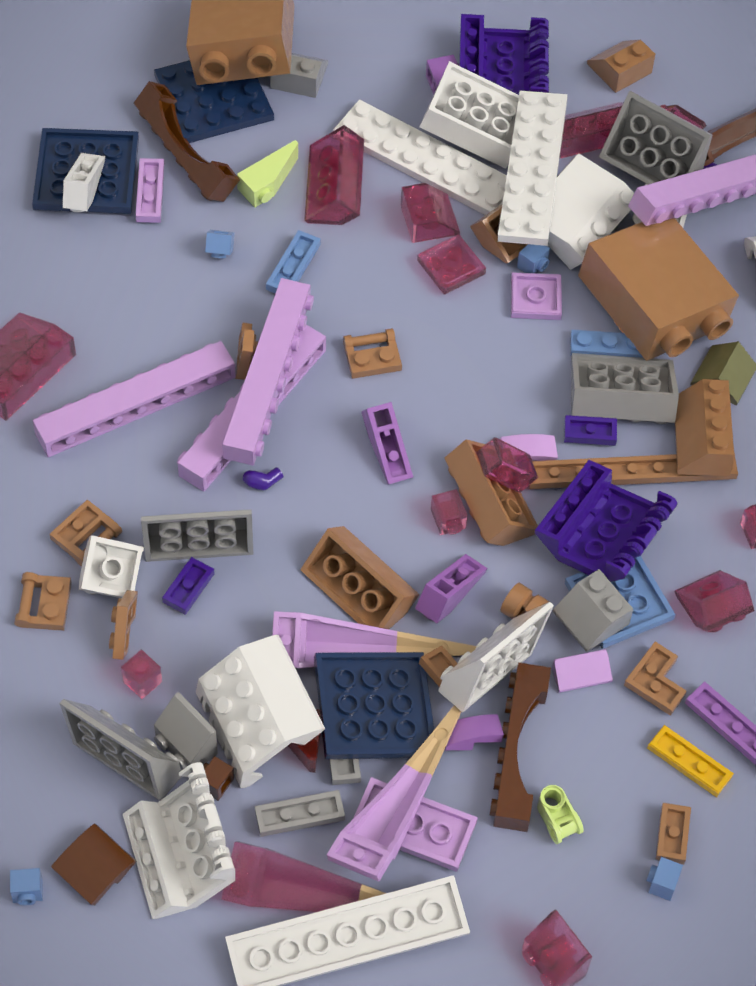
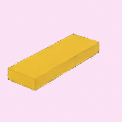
M666 725L660 729L647 747L648 750L716 798L734 774Z

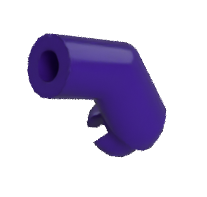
M275 467L267 474L248 470L243 474L244 483L258 490H267L284 478L283 473L278 467Z

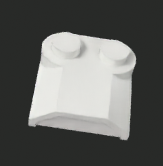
M91 535L84 553L79 578V590H83L88 594H102L122 598L127 590L135 591L140 559L144 547Z

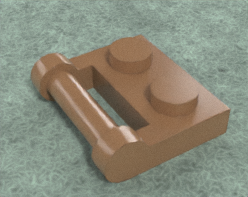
M393 328L385 329V332L363 336H343L344 349L352 379L402 371V363ZM387 342V346L354 351V347Z
M87 499L49 535L54 543L72 556L82 567L85 549L82 551L78 547L101 525L106 529L98 537L106 539L118 537L122 533V529L113 519Z
M33 572L23 573L19 613L15 616L14 624L22 628L64 631L72 584L71 577L43 576ZM34 587L42 588L37 616L30 615Z

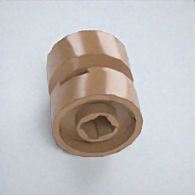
M519 582L506 596L500 612L513 619L550 601L539 594L533 596V591Z

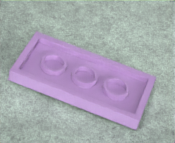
M370 778L354 818L388 783ZM423 797L399 850L457 872L477 824L478 817Z

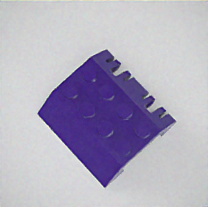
M461 14L460 67L518 95L520 91L549 93V78L547 76L549 73V42L546 41L549 37V21L546 18L531 17L529 30L484 28V15Z
M588 460L537 526L535 534L559 562L587 575L600 569L610 582L622 580L635 565L634 558L642 555L643 551L656 536L657 531L661 529V522L669 518V515L674 511L678 503L674 497L658 491L657 502L654 503L611 484L612 470Z

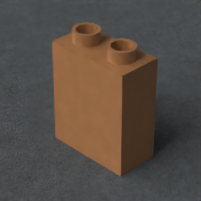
M192 0L186 47L196 84L202 85L290 74L294 1Z
M675 218L648 226L640 222L588 244L578 276L627 338L632 341L646 361L664 353L669 357H676L686 351L694 340L703 336H707L709 340L718 339L733 325V319L730 315L739 294Z

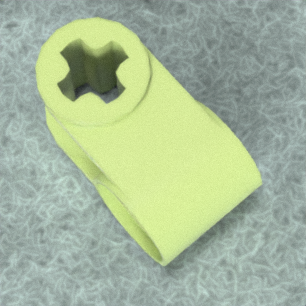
M548 785L543 788L537 803V809L555 844L561 843L563 838L574 833L578 835L583 833L584 829L581 819L573 809L563 789L557 785ZM553 798L558 802V805L550 806L545 802V799Z

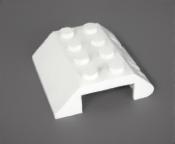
M273 635L239 646L198 679L196 695L202 704L204 712H210L209 722L216 730V737L222 750L225 751L226 758L233 759L231 766L234 767L235 778L240 788L249 787L262 778L261 773L254 771L290 743L305 745L325 730L279 635Z
M200 762L190 764L180 771L179 776L188 777L189 780L161 801L150 802L141 800L123 813L152 919H159L196 908L235 881L233 861L229 848L226 847L225 835L213 796L209 791V783L204 766Z

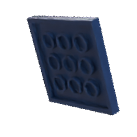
M190 60L154 69L157 83L165 85L177 100L175 103L177 119L183 137L189 143L274 120V112L258 78L197 85Z
M42 128L32 201L33 210L71 211L70 209L63 208L64 179L80 154L86 153L105 156V162L93 202L88 211L84 212L131 214L139 132Z
M424 652L315 653L314 666L320 719L325 727V730L322 731L325 759L411 758L434 731L427 673L419 664L420 658L424 656Z

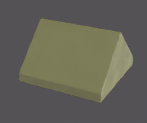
M739 341L712 345L690 385H694L702 379L729 380L730 403L737 406L756 371V363Z

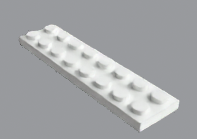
M519 92L498 230V242L548 246L568 94Z
M360 99L333 129L334 137L484 215H487L503 203L507 175Z
M453 875L225 937L237 986H282L470 934V930Z

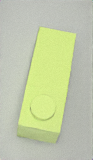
M294 140L237 174V177L240 179L237 189L254 207L268 202L275 196L298 160V142Z

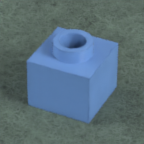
M210 229L206 236L205 252L211 253V257L226 258V255H230L233 252L235 232Z
M528 244L519 252L517 268L524 273L543 272L550 262L548 259L550 248L543 245Z
M661 857L658 866L652 865L646 881L651 883L648 893L671 901L683 865Z
M40 868L10 870V893L13 903L27 906L35 904L36 901H43V878Z

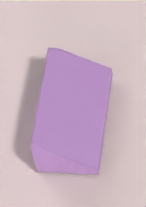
M606 649L558 658L553 661L552 671L559 693L613 681Z

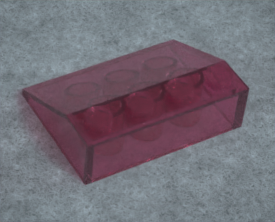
M20 312L0 330L1 418L7 421L76 356L74 337L53 323Z

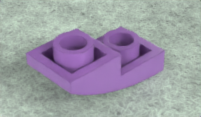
M498 714L478 715L459 719L445 747V751L472 750L474 743L502 742L504 733Z

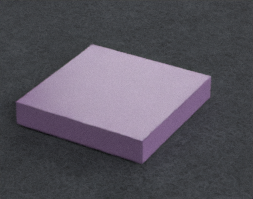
M512 272L511 318L561 320V274Z

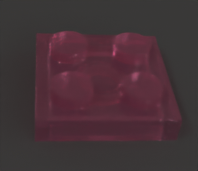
M459 234L417 255L419 264L444 295L486 274V267Z

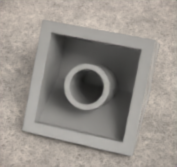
M292 53L290 74L270 76V88L316 98L328 65V60Z
M598 569L579 581L553 609V613L587 652L628 626L633 608L601 570Z
M179 692L176 693L154 724V740L162 750L168 749L179 760L180 769L183 770L190 764L200 762L204 765L218 754L216 730Z

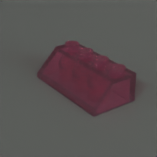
M624 102L565 115L560 159L602 149Z
M345 125L310 145L304 220L307 223L344 225L360 216L364 138Z

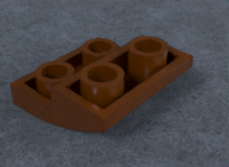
M94 823L58 857L51 867L85 900L95 906L114 883L118 884L137 861Z

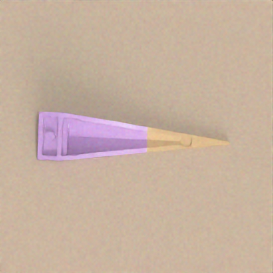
M274 611L273 635H279L295 668L315 667V653L424 652V655L442 645L451 656L464 655L468 651L472 653L476 648L473 645L316 615Z
M455 705L390 782L339 833L327 853L329 861L378 882L381 880L392 860H395L462 712Z

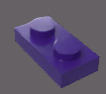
M565 415L564 443L616 446L617 418Z
M191 557L163 595L162 603L186 615L214 576V568Z

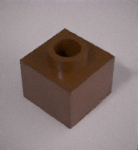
M214 756L209 764L205 763L203 766L206 778L208 779L210 794L219 801L234 780V767Z

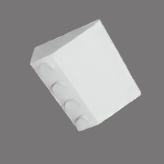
M449 61L423 117L420 128L506 169L509 164L519 95Z
M577 154L557 176L548 246L570 270L581 265L588 244L608 236L630 212L631 209L628 205L634 192L624 181L581 154Z
M548 602L513 618L506 625L504 623L500 624L489 639L487 637L483 638L472 653L466 652L455 667L449 666L440 677L442 682L438 692L460 711L464 712L512 672L517 667L518 662L522 663L532 655L554 605Z

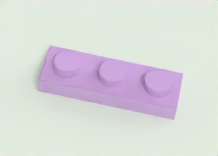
M140 158L136 222L161 223L164 159Z

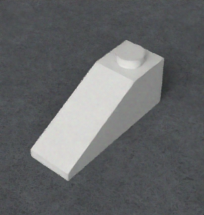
M80 154L64 179L63 208L70 209L73 212L88 211L96 193L105 156Z

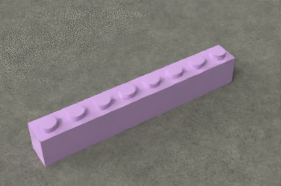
M756 155L638 187L628 206L645 226L662 223L668 219L679 218L692 212L696 213L709 207L713 208L726 202L730 203L743 197L747 198L756 194Z
M281 278L222 444L223 459L254 466L257 456H262L264 450L263 437L270 433L272 425L270 417L272 413L276 414L279 405L278 393H283L285 389L286 377L284 376L286 371H291L293 364L292 352L297 351L299 348L300 336L298 335L300 330H305L307 316L305 314L307 310L311 311L314 296L311 295L310 284Z
M306 325L304 331L300 330L299 348L297 351L292 352V368L290 372L286 371L284 376L286 377L285 389L283 393L279 392L277 396L279 405L326 351V336ZM243 384L235 398L231 397L227 401L220 415H215L212 418L206 431L197 435L192 447L188 451H184L178 458L179 477L203 492L231 461L223 459L222 444Z
M222 341L208 344L191 354H184L172 362L160 364L153 370L139 373L122 383H115L103 391L89 394L84 399L68 403L58 410L40 415L33 420L35 435L47 457H51L236 378L235 363Z

